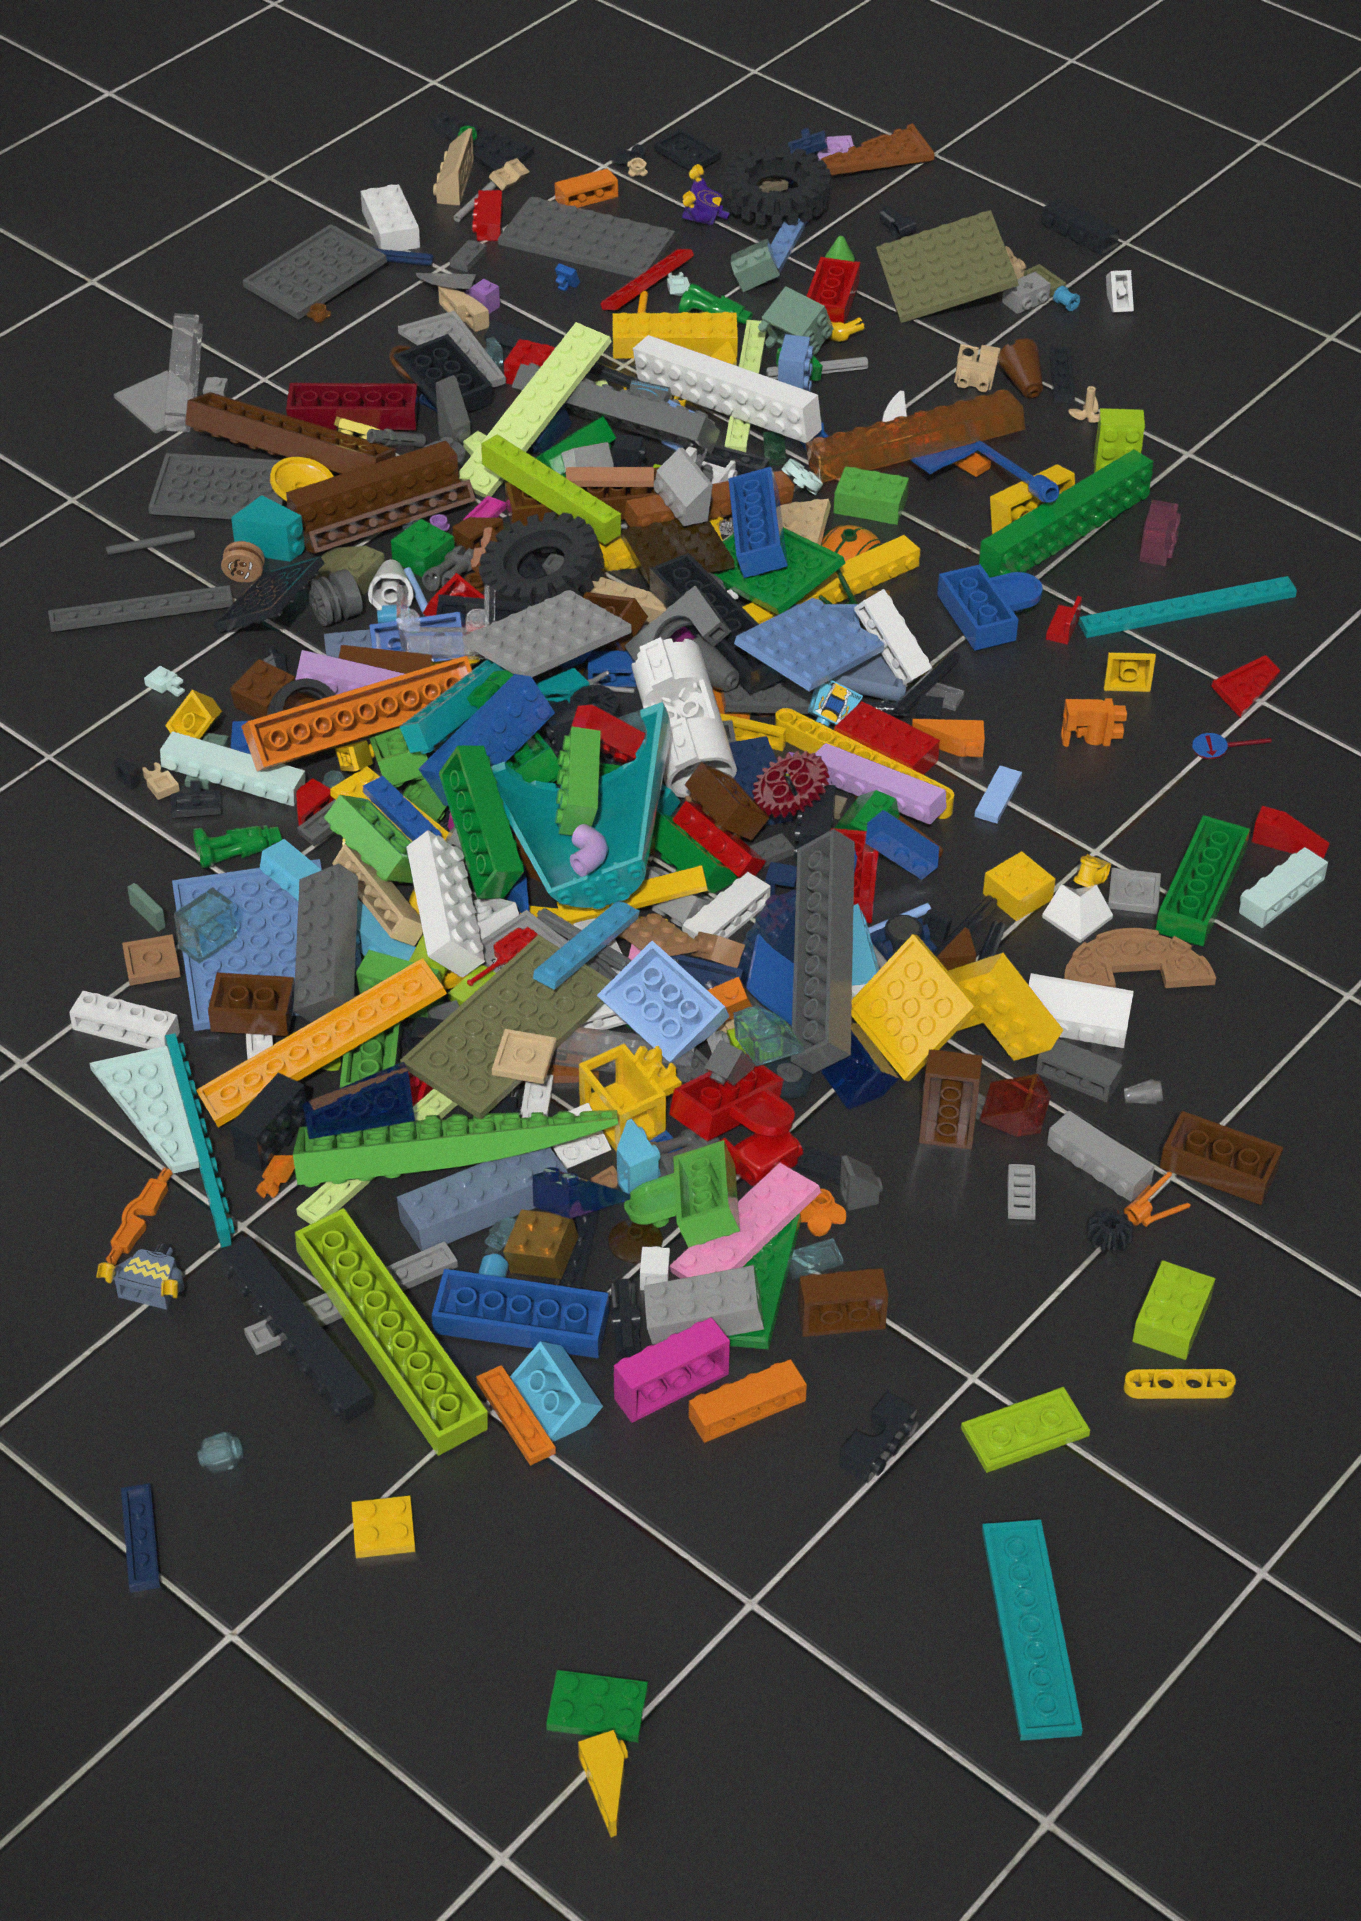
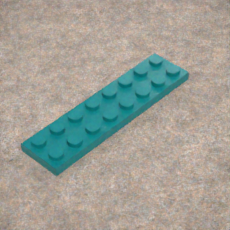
M1041 1520L983 1524L982 1535L1020 1741L1081 1736L1083 1729Z

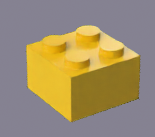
M1021 851L985 873L983 894L996 898L997 906L1017 922L1052 900L1055 878Z

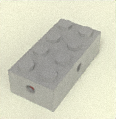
M753 1265L644 1286L647 1330L653 1346L666 1340L670 1335L680 1333L690 1328L696 1322L704 1321L710 1317L713 1318L726 1336L764 1329L760 1286Z

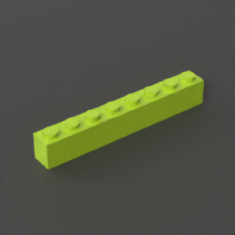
M498 434L481 443L483 466L557 514L561 515L562 512L572 514L574 519L577 516L581 517L586 521V524L592 526L598 541L603 544H607L621 535V513Z

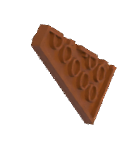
M912 123L907 125L905 130L896 129L892 135L883 134L863 142L858 148L852 146L848 148V152H837L821 158V160L827 164V169L830 170L831 176H835L837 174L854 173L862 170L870 171L876 168H889L891 166L908 165L917 162L924 163L934 160L935 153Z

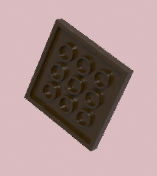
M675 518L671 521L654 522L644 527L633 526L629 529L621 530V538L648 584H650V568L687 553L708 573L734 568L733 557L709 519L706 522L683 526L679 519Z

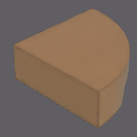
M613 1165L591 1178V1184L607 1200L615 1194L618 1188L617 1171Z

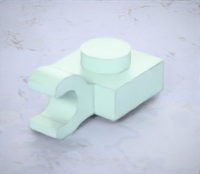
M159 666L144 678L146 686L160 693L168 690L175 696H180L185 692V689L179 686L183 683V680L177 674L162 666Z

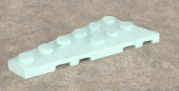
M167 1046L90 1063L91 1071L173 1174L199 1168L196 1150Z

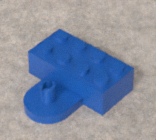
M981 564L939 574L937 595L975 651L1016 641L1019 619L1014 612H1022L1025 608L1036 605L1041 600L1043 587L1042 583L1035 576L1023 572H1013L990 578Z

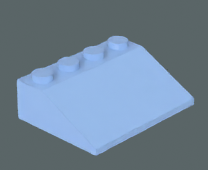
M653 941L597 995L654 1049L655 1046H659L662 1049V1057L669 1063L674 1062L711 1036L730 1017L726 1007Z

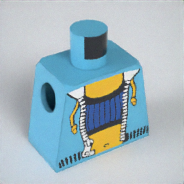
M829 680L814 688L808 713L817 717L816 722L826 727H829L830 724L836 726L858 705L863 696L833 680Z

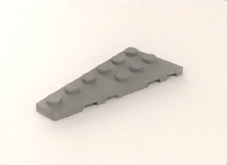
M455 311L398 326V334L416 345L448 334L491 382L492 388L506 384L504 374Z

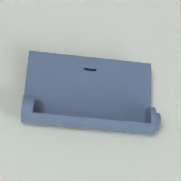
M881 653L831 679L858 694L895 702L902 698L906 692V685L903 684V680L895 677Z

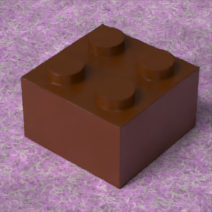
M258 659L230 688L234 707L255 718L267 716L269 704L276 692L296 678Z

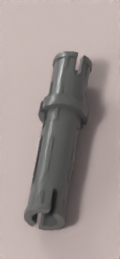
M369 429L366 435L369 443H382L385 446L393 444L422 448L426 443V438L423 434L395 432L392 429Z

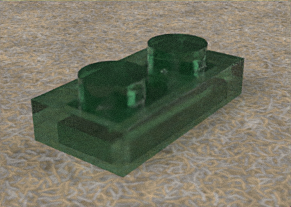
M773 431L763 432L764 457L770 458V465H785V436Z

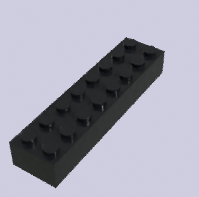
M689 553L650 568V590L667 608L694 586L698 587L708 597L732 631L717 643L715 647L738 671L739 683L749 693L787 678L734 644L737 635L759 624ZM685 626L696 638V635L700 634L695 626Z

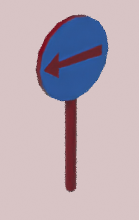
M1205 733L1194 739L1192 749L1201 758L1216 759L1223 756L1228 747L1271 743L1272 739L1265 738L1227 743L1221 735Z

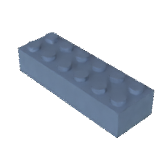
M550 1147L483 1162L398 1196L397 1203L400 1221L420 1251H423L444 1241L448 1244L519 1215L521 1209L531 1210L570 1194L568 1174L566 1168Z

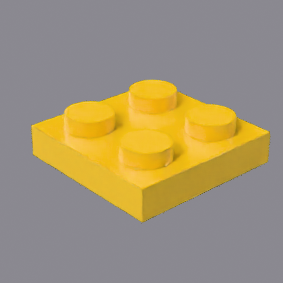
M410 1496L352 1502L356 1558L415 1552Z

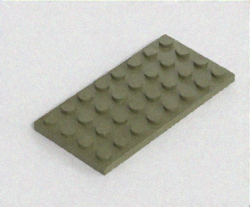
M538 935L400 1060L401 1067L475 1117L482 1119L523 1081L492 1075V1067L504 1030L510 1029L556 1037V1050L605 1004L597 995L611 980L586 964L555 990L533 979L534 970L560 949Z

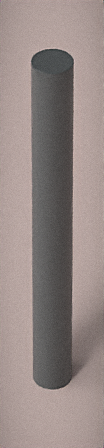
M194 530L107 546L106 551L107 555L191 540L195 539Z

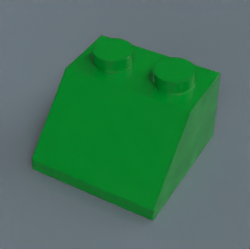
M878 790L860 795L834 829L867 831V823L883 810L898 819L900 815L897 799Z

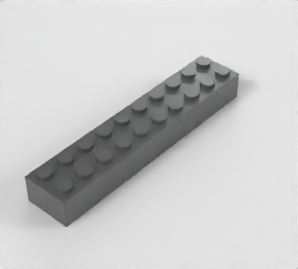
M530 363L529 366L520 364L512 388L520 394L540 369V366ZM589 379L581 381L564 403L565 409L569 414L593 421L603 416L610 426L686 448L690 446L703 453L708 448L707 454L710 455L720 433V430L714 425L715 422L708 419V415L704 412L696 410L693 413L680 405H677L675 408L663 400L654 402L651 401V398L641 394L639 397L633 396L631 392L621 389L619 392L607 384L598 386Z
M835 829L797 849L791 1062L812 1074L851 1055L855 842Z

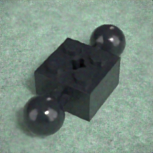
M567 699L559 702L548 701L555 713L541 726L542 731H545L547 736L544 738V741L551 747L557 758L560 750L564 751L562 749L564 736H569L575 716V711Z

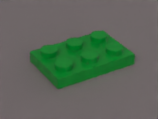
M557 1670L546 1723L547 1730L593 1737L614 1730L617 1740L638 1743L648 1682Z

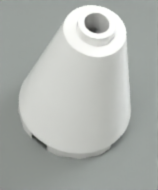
M387 560L383 562L369 585V602L377 610H382V605L403 604L404 607H407L412 603L413 587L398 561Z

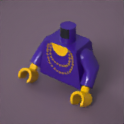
M697 164L689 172L690 178L696 181H693L690 191L683 195L685 208L682 218L708 225L714 223L716 216L727 220L731 208L720 205L722 195L707 186L704 178L700 177L704 170L701 165Z

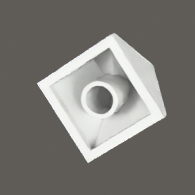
M1061 884L1045 909L1042 918L1081 943L1113 918V914L1097 885L1073 889Z

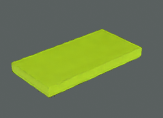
M1064 1387L962 1422L961 1430L986 1473L1090 1435L1089 1427Z

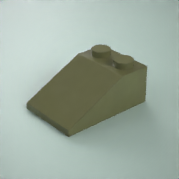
M367 546L330 548L321 557L325 564L319 569L320 573L313 580H318L322 576L329 579L331 573L347 569L355 579L362 597L368 591L369 585L380 566L385 562L384 553Z

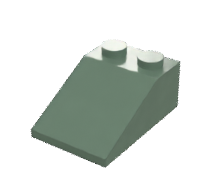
M768 238L731 255V266L743 292L780 276Z

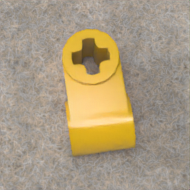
M1089 854L1082 856L1080 859L1082 864L1078 875L1074 877L1073 881L1086 887L1104 883L1109 875L1111 863Z

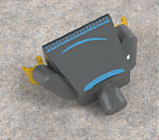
M631 380L630 390L627 387L623 388L631 392L633 396L645 395L654 402H658V400L668 402L671 400L683 407L686 405V399L678 400V396H674L672 400L671 389L667 386Z

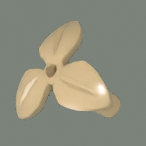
M1089 386L1087 388L1083 411L1069 409V413L1074 418L1084 420L1087 417L1089 422H1098L1099 414L1095 413L1098 412L1099 406L1095 397V387Z

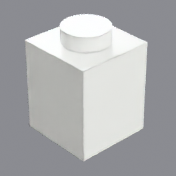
M657 1246L642 1247L640 1290H644L645 1285L669 1280L670 1248Z

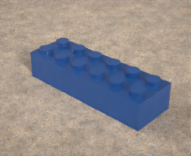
M767 467L728 478L736 557L744 578L788 566L779 490L772 468Z
M514 674L419 768V771L442 804L448 806L439 772L457 745L484 746L486 754L490 758V766L506 762L555 712L531 676Z
M444 1269L431 1315L434 1334L533 1349L542 1341L562 1346L567 1354L599 1358L610 1312L609 1293Z

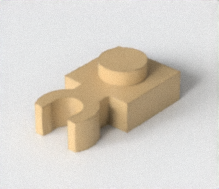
M154 763V771H148L146 767L143 768V775L147 781V786L158 800L180 791L177 781L168 770L162 772L159 763Z

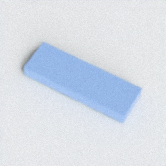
M999 766L975 810V817L998 823L1022 778V772Z

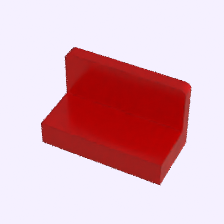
M1077 596L1073 608L1058 605L1047 630L1046 640L1068 645L1080 617L1081 596Z

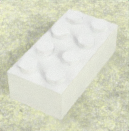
M399 184L381 188H369L361 191L362 212L379 249L403 251L420 248L419 227Z

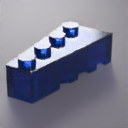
M404 1062L302 1104L305 1128L309 1139L415 1121L409 1073Z

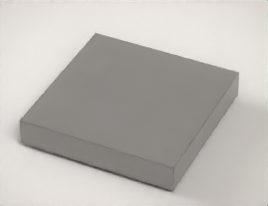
M1112 868L1108 898L1109 909L1157 914L1161 873Z

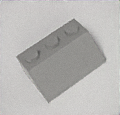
M678 448L657 470L654 490L661 496L664 503L672 510L674 516L679 519L683 526L708 521L713 484L684 448Z
M647 865L644 880L670 873ZM700 892L653 904L652 910L662 916H665V914L671 916V922L682 927L687 919L695 916L704 905H708L713 899Z

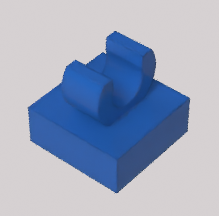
M560 263L557 265L555 271L557 274L556 283L560 284L558 289L566 291L569 286L576 288L580 283L576 269Z

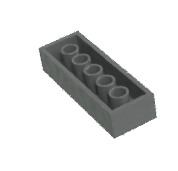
M336 864L299 879L293 1012L311 1023L354 998L358 876L341 864Z

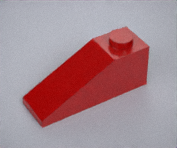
M1265 806L1261 807L1255 822L1253 843L1292 854L1298 853L1305 847L1324 859L1329 842L1288 813Z

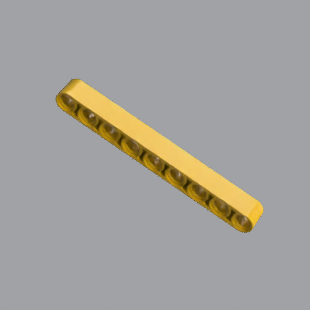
M782 708L776 712L775 726L786 728V742L803 751H808L809 754L816 753L827 743L945 789L946 809L937 818L946 819L952 815L954 792L952 789L792 709Z

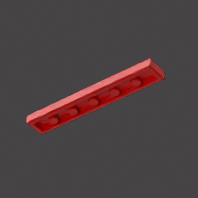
M692 249L675 250L646 272L600 303L602 310L619 309L694 256Z

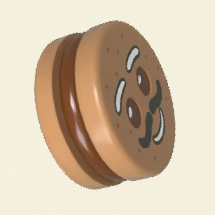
M245 541L233 542L224 550L221 568L224 574L234 581L253 582L262 575L265 556L262 550L252 543Z

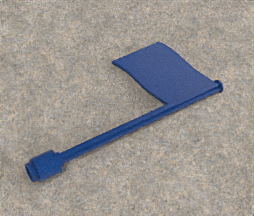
M959 424L953 425L951 431L906 453V458L931 475L936 470L959 461L978 450L1029 484V492L1042 502H1053L1059 496V489L1055 482L1044 475L1032 476L962 429V426Z
M856 851L854 854V875L857 864ZM758 934L756 935L746 988L761 1004L792 1026L794 963L774 950Z

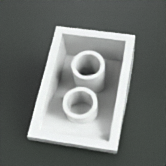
M475 892L471 894L472 903L476 911V922L479 926L480 940L519 915L515 902L500 898L477 899Z

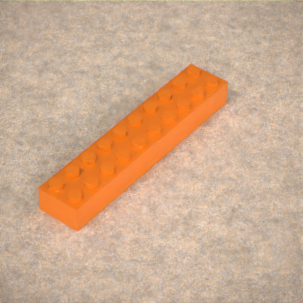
M463 656L246 722L241 727L256 771L258 772L359 741L401 726L472 671L468 657Z

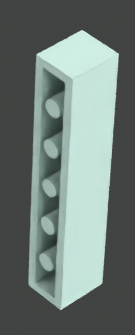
M173 731L160 749L161 767L200 779H208V781L290 806L296 804V791L305 784L304 770L281 764L257 772L250 754Z

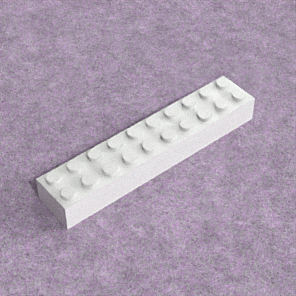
M650 335L633 348L638 379L647 383L670 387L671 394L804 443H808L822 430L818 394Z

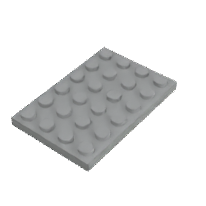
M569 590L555 597L548 598L539 604L529 606L518 613L511 614L502 620L492 622L486 627L474 630L472 633L463 636V644L513 674L534 677L631 633V624Z

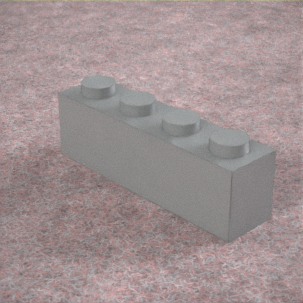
M1068 1111L1049 1128L1048 1147L1071 1161L1076 1167L1092 1175L1097 1181L1113 1189L1118 1195L1132 1202L1148 1185H1151L1154 1166L1071 1111Z

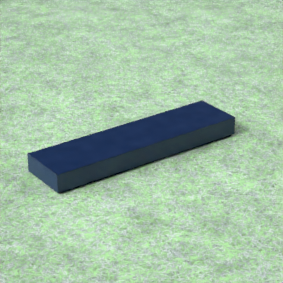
M149 1483L121 1488L130 1593L160 1588L151 1485Z

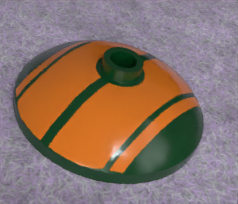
M841 525L830 528L824 532L821 546L842 555L845 561L881 545L876 535L863 527L855 525Z

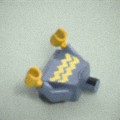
M159 1244L155 1252L140 1249L133 1257L128 1258L117 1266L106 1262L98 1265L96 1278L104 1277L108 1283H112L115 1280L118 1297L167 1310L171 1297L178 1298V1294L183 1292L185 1288L182 1272L177 1268L175 1258L171 1257L173 1250L166 1244Z

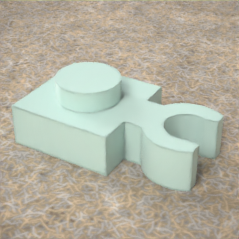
M679 272L677 276L672 275V273L668 274L667 287L670 294L681 296L685 291H688L690 284L688 278L683 277L682 272Z

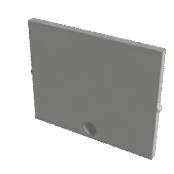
M168 371L114 394L115 399L155 433L184 422L186 420L188 400L197 397Z

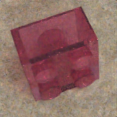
M1152 500L1144 525L1139 561L1166 566L1167 559L1172 558L1179 534L1177 527H1179L1181 514H1178L1179 504Z

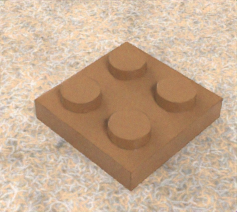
M173 934L122 943L130 986L181 977Z

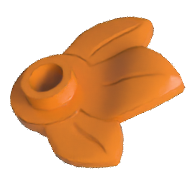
M820 1189L821 1193L800 1212L801 1222H807L809 1231L815 1236L827 1234L831 1229L832 1223L845 1224L846 1222L845 1209L835 1203L834 1197L826 1189Z

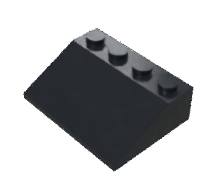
M448 334L394 354V359L436 408V382L452 375L457 379L467 411H474L492 404L493 385Z

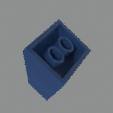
M683 955L670 956L706 990L738 976L745 987L747 974L743 969Z

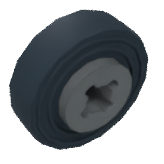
M787 1060L775 1061L767 1067L784 1079L780 1097L800 1098L809 1091L811 1074L807 1070Z

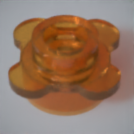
M316 303L311 305L310 311L306 313V316L313 318L315 322H321L326 317H330L331 312L326 310L324 304Z

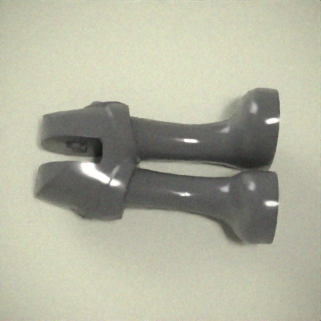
M461 545L454 547L452 551L445 555V561L424 573L422 582L425 588L430 591H436L441 584L443 587L456 573L461 575L463 572L472 570L471 559L473 558L474 550L469 548L466 551L465 547Z
M687 1128L681 1132V1136L662 1142H650L651 1145H655L660 1153V1177L674 1173L673 1156L719 1142L720 1139L715 1137L706 1141Z

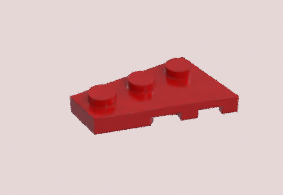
M1264 655L1213 680L1211 687L1241 718L1278 677L1280 669Z

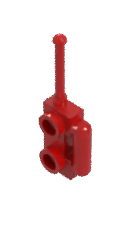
M529 927L525 929L516 928L493 945L494 956L497 958V961L472 979H468L467 984L473 986V983L499 965H506L538 934Z

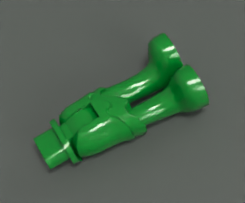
M691 283L688 291L684 292L678 309L679 313H690L692 309H699L709 313H736L737 325L739 323L746 325L747 320H751L753 316L752 312L747 311L739 303L723 295L719 298L694 283Z
M267 825L263 826V830L261 826L234 828L233 830H227L226 835L219 837H208L202 828L193 829L195 848L202 868L212 867L218 862L237 855H241L242 858L249 857L250 855L262 852L272 846V844L282 840L278 827L268 828Z

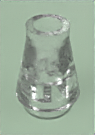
M1153 1079L1134 1086L1123 1088L1126 1104H1157V1102L1163 1101L1160 1080L1153 1081Z

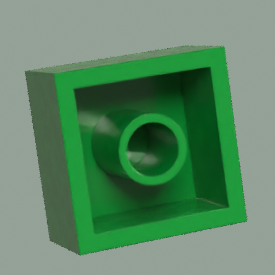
M419 519L391 540L392 560L398 561L404 568H411L412 572L420 577H423L428 569L438 566L445 561V555L455 547L454 536L423 519Z

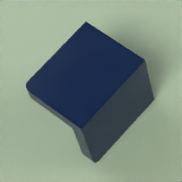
M775 862L770 863L765 883L771 886L770 897L776 895L778 885L796 887L797 866Z

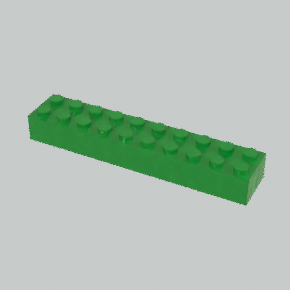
M1133 449L1063 491L1055 501L1043 503L982 540L979 564H981L990 578L1013 572L1025 573L1028 569L1040 564L1046 558L1071 545L1090 531L1115 518L1121 512L1146 499L1150 493L1153 461Z

